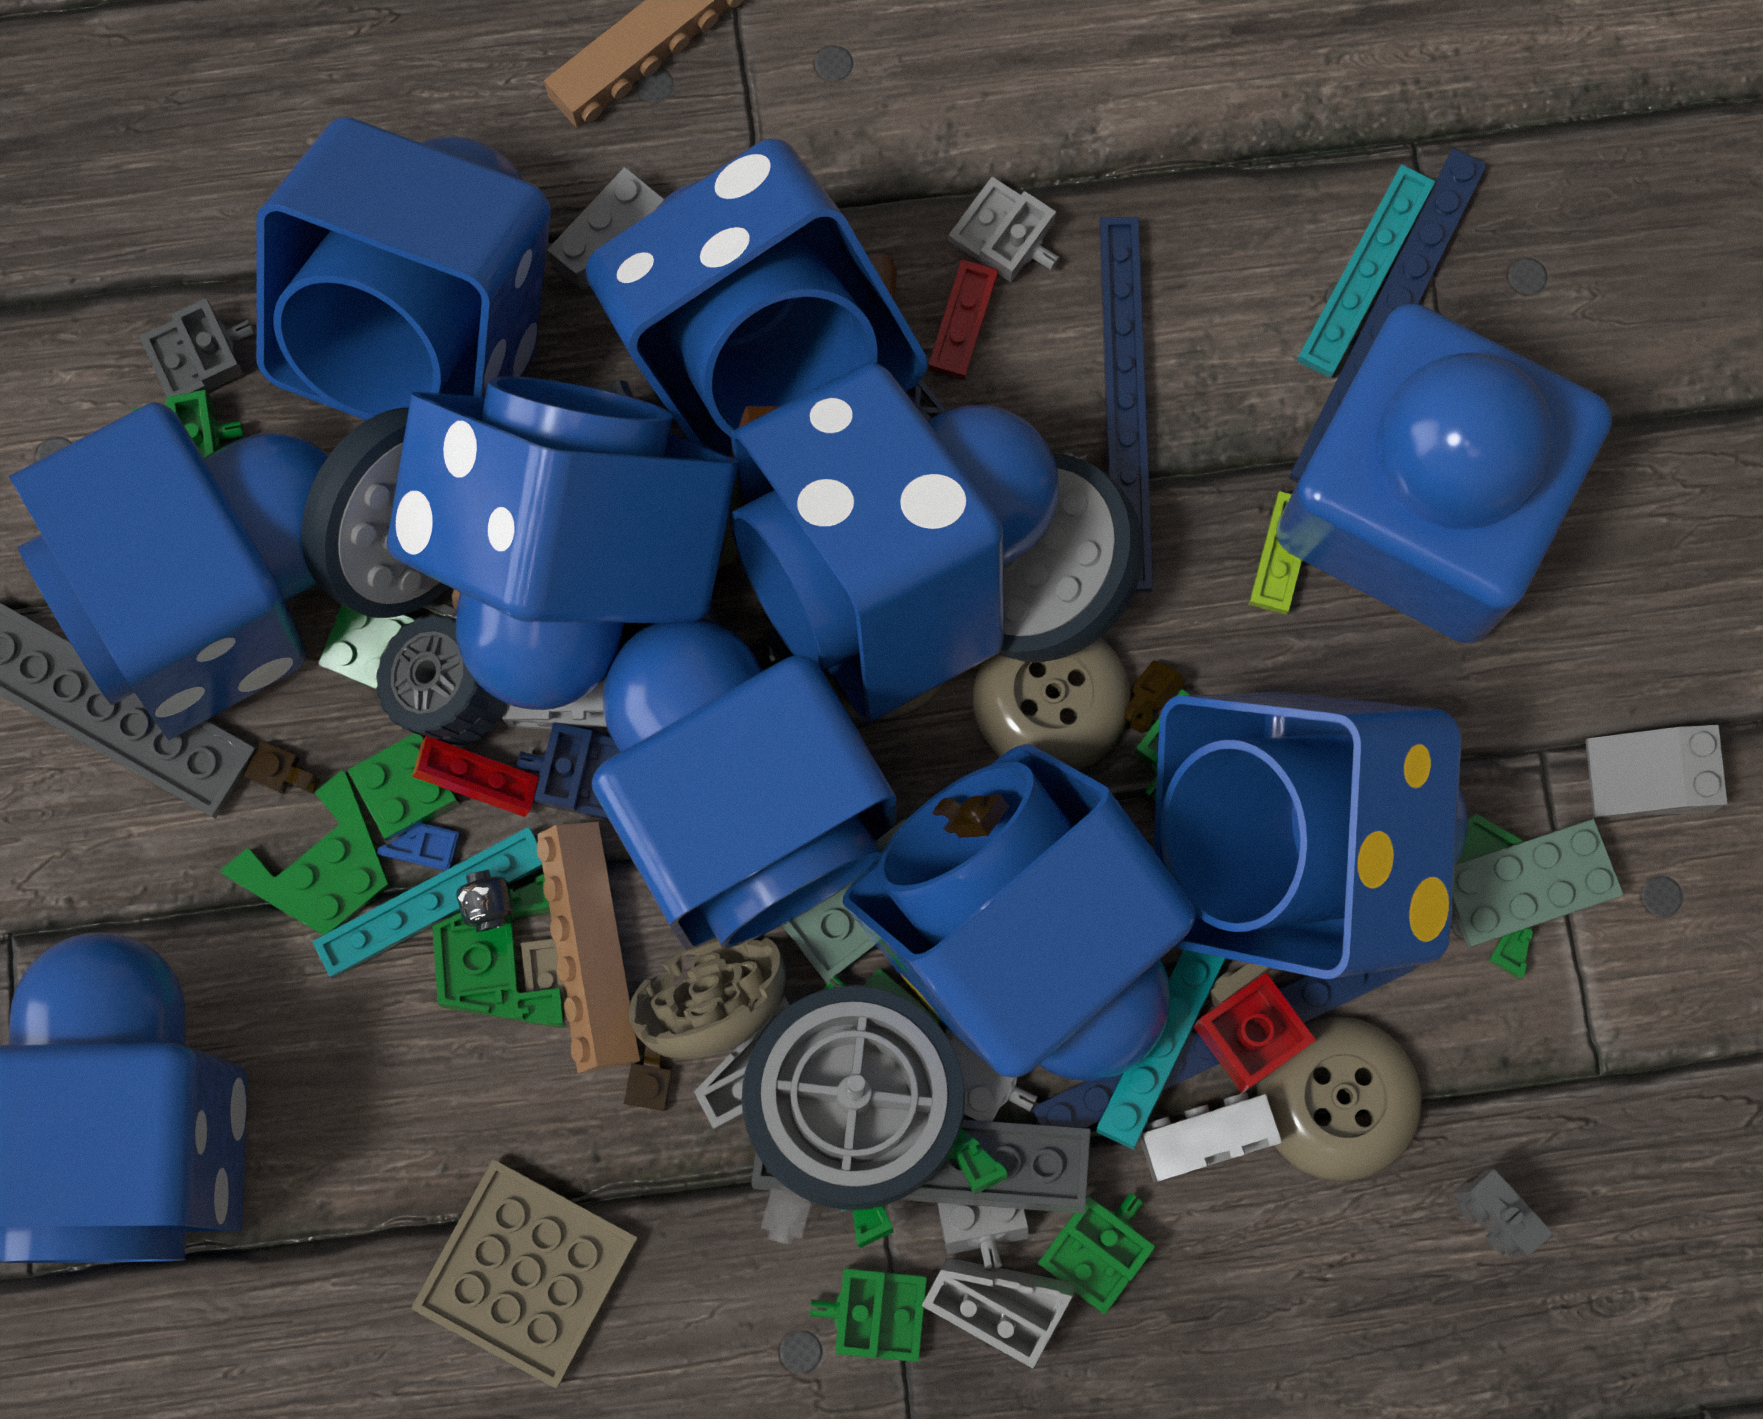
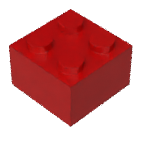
M1266 972L1204 1015L1193 1026L1242 1094L1316 1041Z

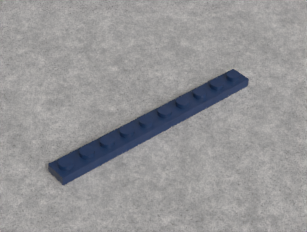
M1452 148L1290 473L1289 479L1297 483L1299 482L1387 317L1393 310L1402 305L1419 303L1487 165L1486 163Z
M1100 217L1099 238L1108 475L1121 487L1138 515L1143 533L1144 557L1141 576L1135 593H1150L1153 590L1139 217Z
M1410 966L1334 979L1306 976L1279 990L1302 1022L1305 1023L1414 971V968ZM1196 1030L1191 1031L1163 1090L1220 1064ZM1123 1073L1108 1079L1086 1081L1032 1107V1112L1038 1124L1086 1128L1099 1122Z

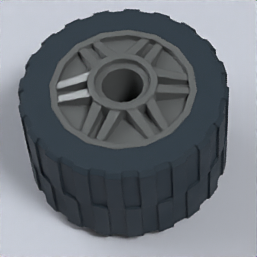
M430 614L427 617L421 616L401 627L399 632L389 640L385 651L382 652L379 669H377L376 690L377 696L381 701L380 705L394 724L423 737L428 736L450 745L456 744L459 746L468 744V742L473 740L477 741L497 725L496 723L507 710V703L498 700L486 692L468 672L458 649L455 629L456 619L440 614Z

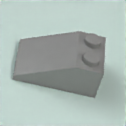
M1719 725L1673 727L1587 738L1585 740L1593 818L1711 813L1727 805Z

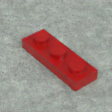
M961 259L928 363V370L965 380L998 276L997 269Z
M428 736L421 742L412 775L414 778L526 817L531 811L539 778L533 774Z

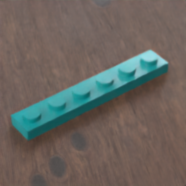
M1402 164L1400 165L1296 362L1331 379L1435 183L1434 180Z
M527 827L312 941L329 977L333 979L460 912L456 892L460 886L467 884V875L490 870L491 877L502 876L506 878L508 885L542 868V861L537 854L538 842L532 830Z
M1183 950L1169 979L1170 1009L1165 1029L1153 1050L1140 1063L1123 1073L1098 1124L1097 1133L1135 1150L1226 958Z

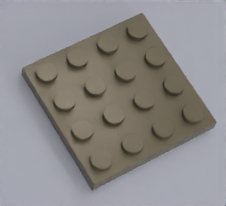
M493 1159L411 1309L557 1389L639 1237Z

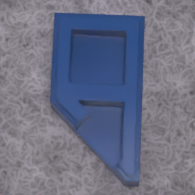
M420 823L391 843L379 847L377 855L446 871L453 866L461 834L456 831Z

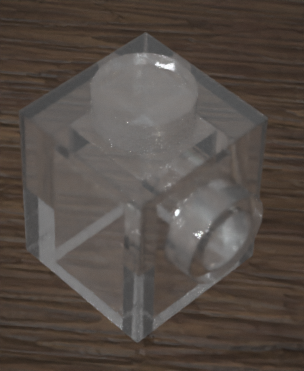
M772 1187L761 1225L762 1229L769 1230L767 1239L792 1245L793 1238L803 1240L813 1202L795 1193Z

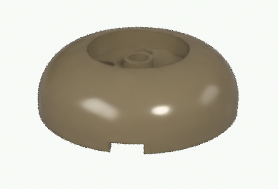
M1102 637L1077 653L1046 662H1025L996 654L980 663L972 691V705L976 724L997 756L1001 757L1017 746L1031 744L1079 772L1105 757L1117 744L1127 724L1125 712L1131 701L1130 683L1124 665L1114 649ZM1040 663L1046 669L1045 675L1040 678L1033 677L1029 672L1030 665ZM1073 672H1080L1084 675L1085 682L1081 686H1073L1068 681V675ZM1050 687L1056 688L1057 694L1060 696L1055 699L1049 698L1046 695V691L1048 692ZM1026 700L1034 701L1038 707L1037 712L1032 716L1024 715L1020 709L1021 704ZM1062 710H1073L1077 716L1076 721L1070 725L1064 724L1060 720V712Z
M767 937L762 941L750 940L730 948H722L717 938L710 939L663 963L662 965L667 972L659 975L653 982L645 979L631 999L628 1019L635 1034L643 1044L665 1057L694 1060L721 1054L747 1041L773 1017L783 999L787 978L784 960L776 944ZM688 954L695 955L696 957L702 955L691 964V969L687 971L689 978L680 982L676 987L673 986L674 976H681L682 971L680 967L683 965L681 963L684 956Z
M1342 1016L1324 1017L1308 1021L1304 1024L1316 1041L1257 1084L1256 1097L1266 1094L1282 1143L1273 1146L1292 1166L1316 1178L1329 1181H1352L1372 1176L1396 1161L1407 1149L1416 1133L1422 1106L1421 1087L1416 1069L1401 1045L1388 1033L1369 1022ZM1318 1067H1324L1330 1072V1080L1325 1085L1318 1084L1314 1079V1071ZM1359 1068H1365L1371 1073V1082L1366 1086L1359 1085L1355 1080V1072ZM1340 1089H1344V1093H1349L1350 1101L1348 1103L1341 1104L1337 1100V1092ZM1320 1108L1326 1109L1330 1113L1331 1120L1326 1126H1319L1314 1121V1113ZM1361 1109L1367 1110L1372 1117L1371 1124L1365 1128L1360 1127L1355 1121V1115Z

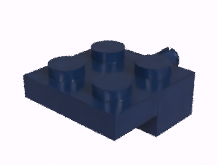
M553 722L544 756L521 751L519 754L520 759L517 762V768L540 772L534 800L540 806L609 820L593 792L592 778L603 762L620 753L613 739L594 734L591 730Z

